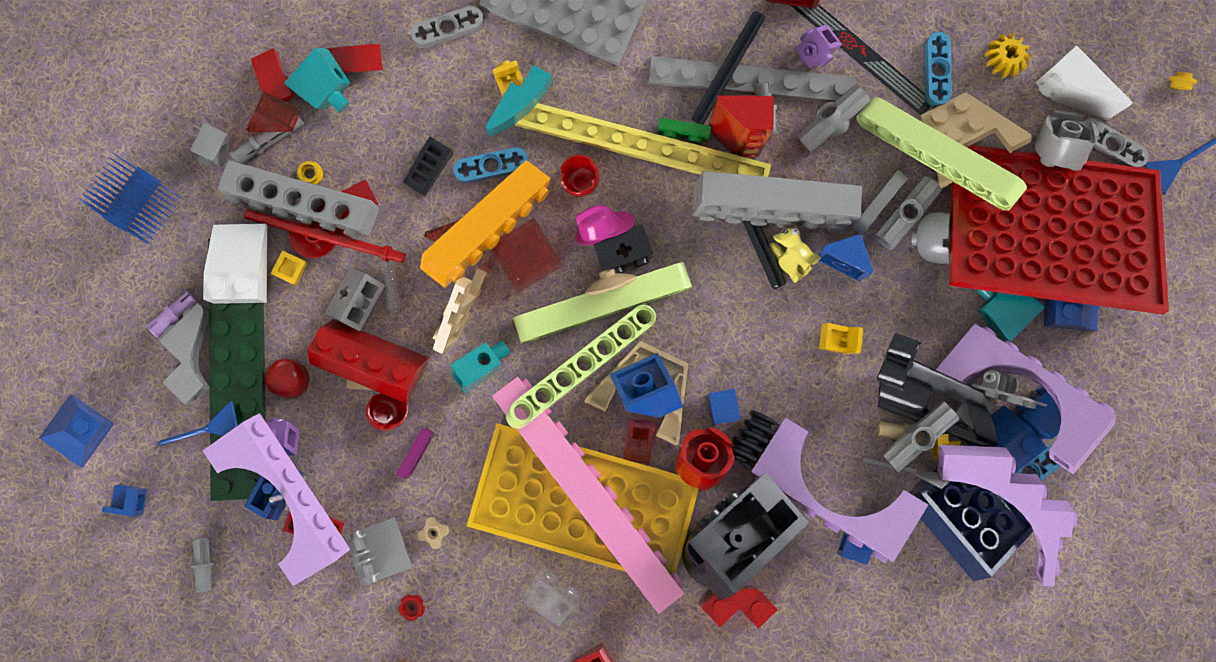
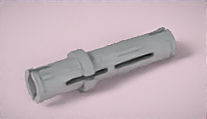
M293 111V113L257 136H250L248 138L249 141L229 153L235 162L243 164L257 154L262 155L265 153L263 150L305 124L297 112Z

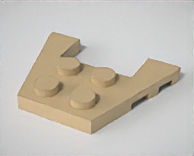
M967 92L922 114L920 121L965 147L994 133L1011 153L1030 143L1032 139L1030 133ZM937 172L938 183L941 188L954 182Z
M482 265L477 268L472 281L465 277H461L456 281L450 300L443 312L442 324L438 326L433 336V340H435L433 350L443 354L457 343L471 314L469 311L472 304L478 299L482 291L480 289L485 277H489L492 269Z
M640 341L611 371L613 373L658 353L677 388L683 405L688 363ZM610 374L604 378L584 401L606 412L616 391ZM683 407L664 416L657 431V437L678 446Z

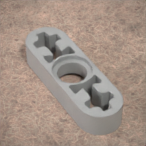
M468 6L416 23L411 29V37L418 47L428 48L479 31L484 24L483 15L477 7ZM473 14L474 18H476L475 24H470L467 21L468 15ZM460 17L461 22H463L462 29H460L456 18ZM450 21L455 25L451 33H443L440 28L444 22ZM432 26H435L439 36L435 37ZM421 30H425L426 33H429L426 35V40H422L421 37H418L420 36Z
M1090 118L1084 121L1088 125L1092 121L1099 130L1098 138L1092 148L1120 165L1142 167L1148 162L1149 153L1144 146L1096 119ZM1107 138H1113L1117 141L1118 148L1116 151H1111L1107 148ZM1134 152L1137 153L1136 158L1138 159V161L1136 162L1132 161L1133 156L1130 155Z
M897 170L862 212L861 217L853 223L851 228L862 235L908 177L900 170Z

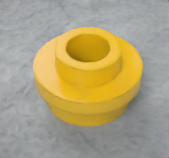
M1176 72L1175 76L1169 77V81H1171L1170 88L1190 91L1193 85L1197 83V79L1192 78V73Z
M314 161L303 162L297 169V179L318 185L323 178V170ZM313 170L314 176L308 179L306 177L307 172Z

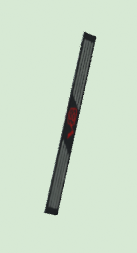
M818 4L816 9L790 5L816 28L827 24L842 43L840 48L920 116L930 108V105L925 100V93L821 5Z

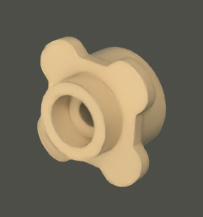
M434 517L426 519L424 529L418 532V539L429 543L432 549H438L442 545L441 541L444 536L449 534V527L438 523ZM432 531L436 532L435 536L431 535Z

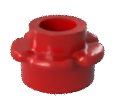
M408 594L404 596L398 607L400 615L408 621L417 620V617H421L425 612L423 599L419 595L411 596ZM410 605H414L413 610L410 609Z

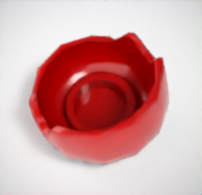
M581 154L570 156L562 163L560 167L561 184L566 192L574 197L592 194L600 181V174L596 164L588 156Z
M288 358L275 360L268 368L265 376V384L268 386V390L284 399L300 397L307 390L310 380L307 368L299 362Z
M382 393L372 396L366 405L367 420L373 428L380 431H391L400 427L408 416V403Z

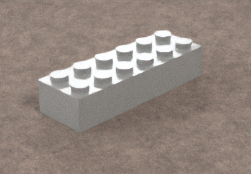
M703 171L693 188L692 216H697L703 221H713L715 218L725 219L727 223H740L742 220L751 221L752 225L757 226L776 223L777 227L780 228L798 225L802 226L804 230H817L820 227L828 228L829 232H843L861 217L862 186Z

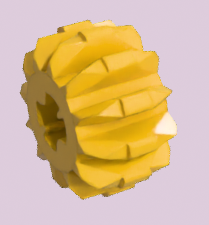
M1010 33L1007 37L1001 34L996 40H992L988 44L989 50L985 52L984 57L990 59L986 62V67H994L992 75L1000 71L1002 79L1008 75L1016 77L1019 71H1024L1027 68L1026 62L1031 59L1032 55L1026 53L1030 45H1022L1023 37L1015 40L1014 33Z

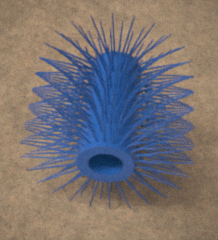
M114 154L132 166L135 171H131L110 158L132 173V175L128 176L123 171L107 163L129 179L126 181L103 167L112 175L125 182V184L122 185L99 171L122 189L120 190L111 183L96 176L119 193L116 194L92 180L115 198L89 185L112 202L109 203L104 198L85 189L99 201L105 203V205L103 206L85 194L82 195L90 200V202L96 204L97 207L85 200L83 203L99 213V215L114 226L129 232L134 237L151 245L149 241L147 242L145 238L133 230L135 229L150 239L152 237L132 224V222L155 234V232L135 219L137 217L147 225L160 231L151 222L138 215L141 213L148 219L163 226L156 219L143 212L142 208L161 220L167 221L144 205L148 204L160 213L168 216L158 207L148 201L150 199L172 212L152 198L153 194L176 208L154 192L157 190L177 202L158 189L159 185L177 197H181L163 186L160 180L142 168L135 167Z

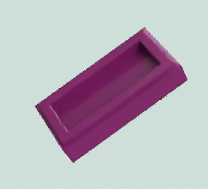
M427 428L421 429L397 471V476L403 479L411 477L435 435L433 431Z

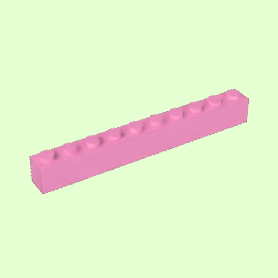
M516 377L492 397L503 412L507 414L511 405L533 388V386L527 379L521 381L519 377ZM520 408L514 409V414L518 419L525 420L527 418L524 410ZM550 408L547 409L526 427L517 430L657 613L660 614L685 594L681 589L684 582L675 571L671 574L664 566L668 563L659 550L655 552L651 550L648 546V543L651 541L642 528L637 531L631 524V521L634 520L633 516L625 506L622 509L618 507L614 501L618 498L609 485L606 487L601 485L598 481V478L601 477L600 473L592 463L589 466L585 464L581 459L585 455L576 442L572 445L565 438L568 432L559 421L554 423L548 415L552 411Z

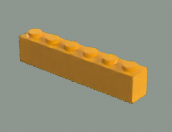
M526 160L422 253L420 269L444 288L452 281L456 282L463 276L465 269L470 264L474 266L478 263L487 248L491 250L496 246L504 232L508 234L512 231L520 217H527L536 202L541 203L549 194L548 185L551 178Z

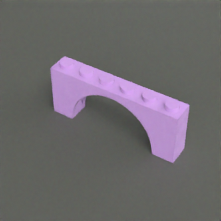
M974 324L936 369L968 385L983 378L988 370L1023 376L1041 385L1054 399L1061 417L1060 431L1049 450V458L1072 474L1078 470L1116 422L1114 410L1109 405L1103 402H1095L1089 398L1090 395L1079 386L1072 387L1065 382L1066 380L1061 374L1056 371L1049 372L1042 367L1039 360L1030 355L1026 357L1019 352L1017 346L1009 341L1003 342L998 339L995 332L986 326L981 328Z
M260 413L242 422L203 450V453L217 473L230 468L251 470L270 481L284 497L293 519L294 538L289 553L278 565L292 586L334 563L350 550Z
M785 418L751 471L756 476L754 481L766 472L791 502L794 500L802 505L800 508L802 512L812 518L815 515L820 516L825 520L823 525L836 533L839 530L849 535L847 540L859 548L866 545L873 550L871 555L881 562L886 563L887 560L894 562L928 507V504L903 490L901 495L890 506L868 516L850 517L826 509L809 493L801 474V454L809 432Z

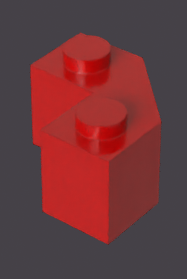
M743 586L735 595L719 600L711 591L699 602L700 607L719 627L740 609L759 629L778 611L756 586Z

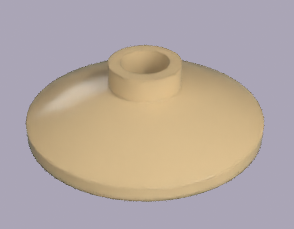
M608 269L599 273L600 279L592 283L585 290L586 295H595L608 292L635 281L636 276L629 273L615 274L614 269Z

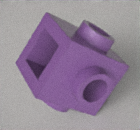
M826 24L805 32L800 37L801 42L794 49L798 52L801 62L809 68L817 65L823 67L834 58L832 54L842 46V43Z
M271 419L269 422H266L288 456L297 455L300 430L290 422L281 419Z

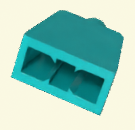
M315 47L284 82L286 86L317 109H327L332 105L338 113H341L350 104L342 94L349 86V80L326 48Z
M976 289L986 300L977 309V312L988 327L995 332L997 338L1003 342H1011L1045 308L1043 304L1033 297Z
M502 340L491 348L485 342L450 365V374L464 394H466L497 372L501 366L500 360L509 355L510 351ZM483 359L486 360L488 364L481 365L478 361Z

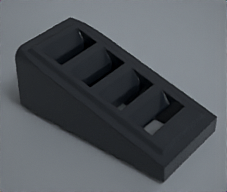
M429 136L403 183L426 197L453 156L451 149ZM432 149L441 153V157L439 158L432 154ZM428 158L437 164L433 167L426 163L425 160ZM423 167L431 172V175L427 176L419 171V169ZM415 175L426 181L424 186L413 180Z

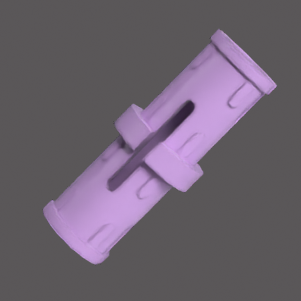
M186 291L170 306L166 305L163 308L164 311L148 323L146 327L158 338L170 325L181 320L183 312L189 306L196 305L199 302L190 292Z

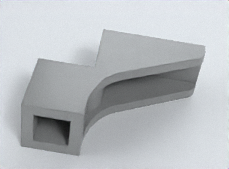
M199 303L189 306L183 312V318L177 324L170 325L163 333L165 336L159 341L181 362L180 365L173 366L167 372L168 377L162 383L185 405H194L210 389V385L203 377L199 367V356L209 326V309Z

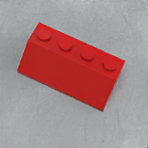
M718 95L709 122L711 126L710 133L731 154L755 159L756 156H760L774 129V96Z
M334 319L319 328L307 349L310 365L405 403H408L429 361V357L364 331H358Z

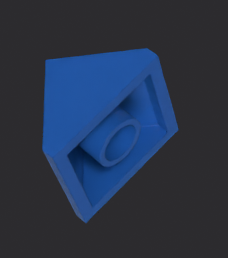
M861 234L825 245L816 253L821 257L819 262L859 282L873 272V267Z

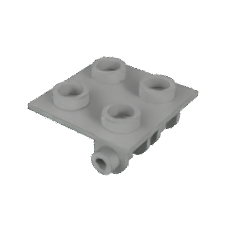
M988 370L984 374L981 386L973 385V387L982 389L984 396L1032 409L1036 408V404L1047 407L1045 403L1016 395L1018 388L1017 378L997 372L996 370Z
M395 517L345 535L361 586L372 584L383 578L413 568Z

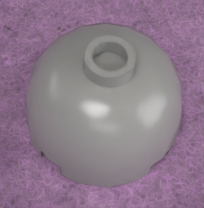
M951 212L930 213L920 220L917 230H912V246H917L919 255L924 260L931 263L949 264Z

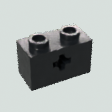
M643 224L631 228L620 235L593 244L602 271L614 269L615 274L624 273V268L634 265L635 268L650 263L649 259L653 257V251ZM621 247H624L625 250H630L627 258H624L623 255H617L620 253Z

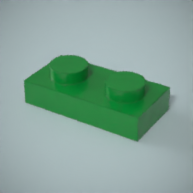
M660 118L657 134L676 140L677 138L688 139L687 142L699 145L703 144V142H708L711 126Z

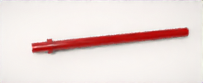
M246 209L244 211V219L381 257L382 261L388 262L392 260L404 263L406 259V253L393 250L388 245L382 247L254 210Z

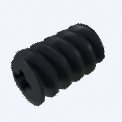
M753 410L749 412L753 420L745 419L743 422L748 429H738L742 439L737 437L732 439L736 447H732L734 460L751 471L753 468L748 462H758L759 460L754 453L764 452L760 444L770 443L766 434L775 435V431L771 426H780L765 414Z

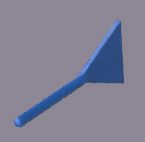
M1216 138L1182 159L1153 161L1145 164L1147 169L1160 170L1161 191L1164 195L1183 163L1216 144Z
M230 401L205 427L160 440L158 444L162 446L204 432L224 436L238 426L233 401Z

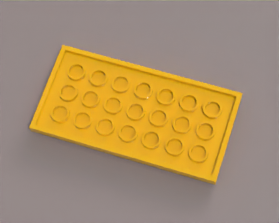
M496 423L467 527L626 572L516 428ZM580 447L585 454L581 459L587 466L592 463L601 475L598 481L603 487L609 485L618 498L614 500L620 509L624 506L634 518L631 524L637 531L640 528L644 530L651 540L648 543L653 552L659 550L668 563L664 566L670 574L674 571L676 572L699 489L685 483L678 474Z

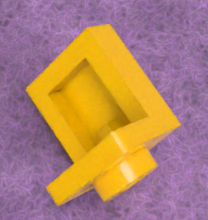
M517 61L501 62L492 70L502 97L511 82L519 87L524 82Z
M822 323L819 349L841 354H860L863 343V328Z

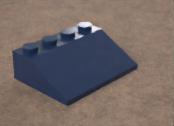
M922 479L909 492L928 504L920 519L972 581L991 578L1033 532L1029 521L1014 505L1002 500L999 495L976 485L950 481L941 489Z

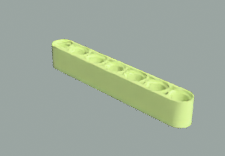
M872 97L870 103L856 116L858 124L865 130L1002 210H1010L1027 189L1024 181L1018 176L879 97Z
M681 262L637 276L635 281L620 288L595 295H586L585 293L513 318L520 343L524 344L691 289L692 285L685 264Z
M640 305L633 309L517 399L507 411L506 420L508 424L516 429H522L643 335L654 324L656 320L655 311L648 305ZM636 315L642 316L646 324L639 323ZM617 330L623 331L627 339L623 340L618 337ZM601 345L605 347L607 350V355L600 354L597 350V346ZM577 361L586 363L588 370H580L577 366ZM556 377H564L568 386H560L556 381ZM541 392L545 394L547 403L538 402L535 393ZM520 408L524 410L527 418L525 420L518 419L514 414V409Z

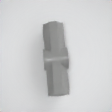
M855 84L836 102H828L821 106L817 112V118L796 136L797 140L811 154L829 137L843 134L849 127V120L870 103L871 99L860 86Z
M924 176L874 235L877 241L882 246L893 250L942 191L939 184L933 179ZM903 208H909L912 211V219L905 217Z
M941 401L920 421L909 425L905 434L881 455L899 473L921 452L931 449L935 445L936 439L955 424L959 417L944 401ZM924 430V440L916 443V434Z

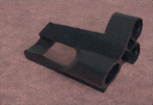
M895 333L877 377V381H880L877 407L918 422L930 412L925 405L930 391L965 403L972 419L974 432L953 424L944 433L977 446H998L995 426L987 409L983 391L915 361V355L922 342Z

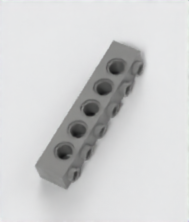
M230 160L226 164L217 188L226 195L225 199L236 204H241V201L248 202V206L260 211L269 208L272 209V213L287 218L288 214L296 216V220L309 225L314 221L320 223L319 226L326 230L335 231L338 228L344 230V234L354 238H359L360 235L370 237L379 211V207L371 200ZM254 184L253 188L248 191L249 186ZM277 190L276 196L271 198L272 193ZM301 197V201L294 205L295 200ZM325 203L324 209L318 212L319 206ZM349 210V215L345 219H341L342 214Z

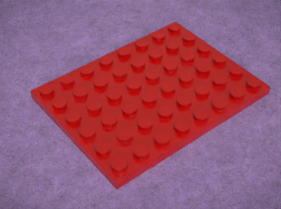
M976 145L967 147L1018 176L1024 181L1027 189L1011 209L1006 211L994 206L959 184L951 183L949 286L1162 315L1169 311L1160 170L1087 160L1081 170L1075 171L1056 165L1053 167L1045 166L1040 162L1041 157L1036 153L1021 151L1010 153L1006 149Z

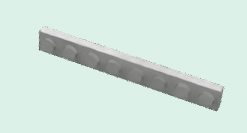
M652 56L649 84L707 90L722 63ZM738 65L723 92L755 95L753 85L769 81L771 95L774 97L836 102L855 85L856 77Z

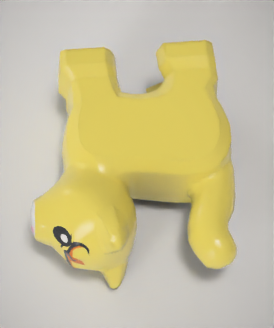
M787 227L779 234L773 236L775 241L787 247L786 252L783 251L779 244L775 242L770 243L781 269L789 274L794 283L808 275L813 269L811 265H815L821 259L818 254H814L801 241L800 231L796 228Z

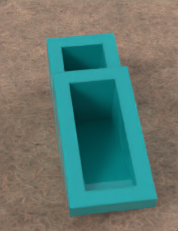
M533 65L521 87L511 82L485 126L487 134L494 136L508 129L527 115L539 103L552 85V75Z

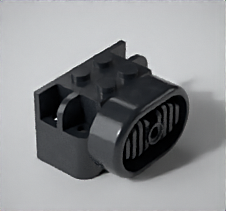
M765 472L740 493L734 491L728 497L723 498L714 506L715 509L710 514L707 513L696 523L697 527L687 536L683 545L682 558L685 569L693 580L702 586L708 587L719 600L735 595L800 533L809 522Z

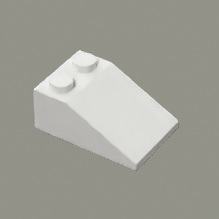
M1075 46L1035 82L1039 86L1040 92L1044 96L1050 97L1053 101L1104 120H1109L1133 103L1078 46Z
M267 224L213 225L204 269L203 300L214 304L267 303Z

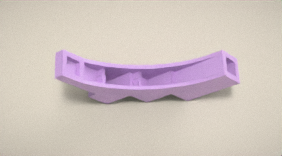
M940 445L937 470L942 480L964 482L990 490L1010 502L1025 516L1032 526L1039 548L1036 575L1043 586H1054L1055 576H1059L1060 565L1057 559L1058 552H1061L1063 549L1062 537H1072L1073 527L1077 526L1076 511L1072 509L1067 501L1046 500V485L1042 483L1037 474L1015 473V458L1011 456L1006 447Z

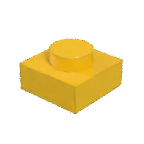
M282 250L270 274L297 286L308 262Z

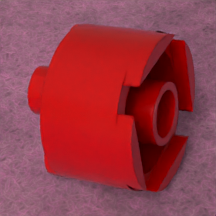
M707 427V429L692 430L684 438L676 455V472L685 483L701 491H707L719 485L734 462L730 439L723 432L715 428Z

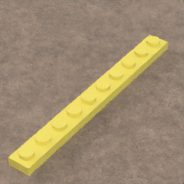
M539 103L520 121L515 123L517 127L699 175L703 171L768 177L771 164Z

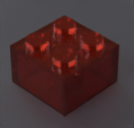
M535 218L500 237L496 246L491 249L517 293L562 268L559 258Z

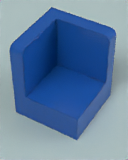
M735 389L707 394L712 425L740 420Z
M115 485L111 506L102 507V512L132 517L143 515L147 489Z
M844 532L837 554L850 560L868 564L872 549L866 545H863L862 548L854 545L847 540L849 535Z

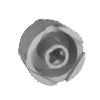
M1057 111L1054 112L1052 117L1048 115L1035 143V150L1041 157L1040 162L1048 167L1056 165L1075 171L1081 170L1098 138L1099 130L1092 121L1088 125L1082 121L1084 116L1073 112Z

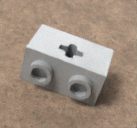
M350 267L325 313L361 331L385 284Z

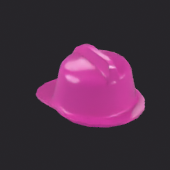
M603 205L589 207L577 214L575 218L578 226L575 241L579 245L587 246L620 235L633 227L635 223L634 216L627 212H613L609 207Z

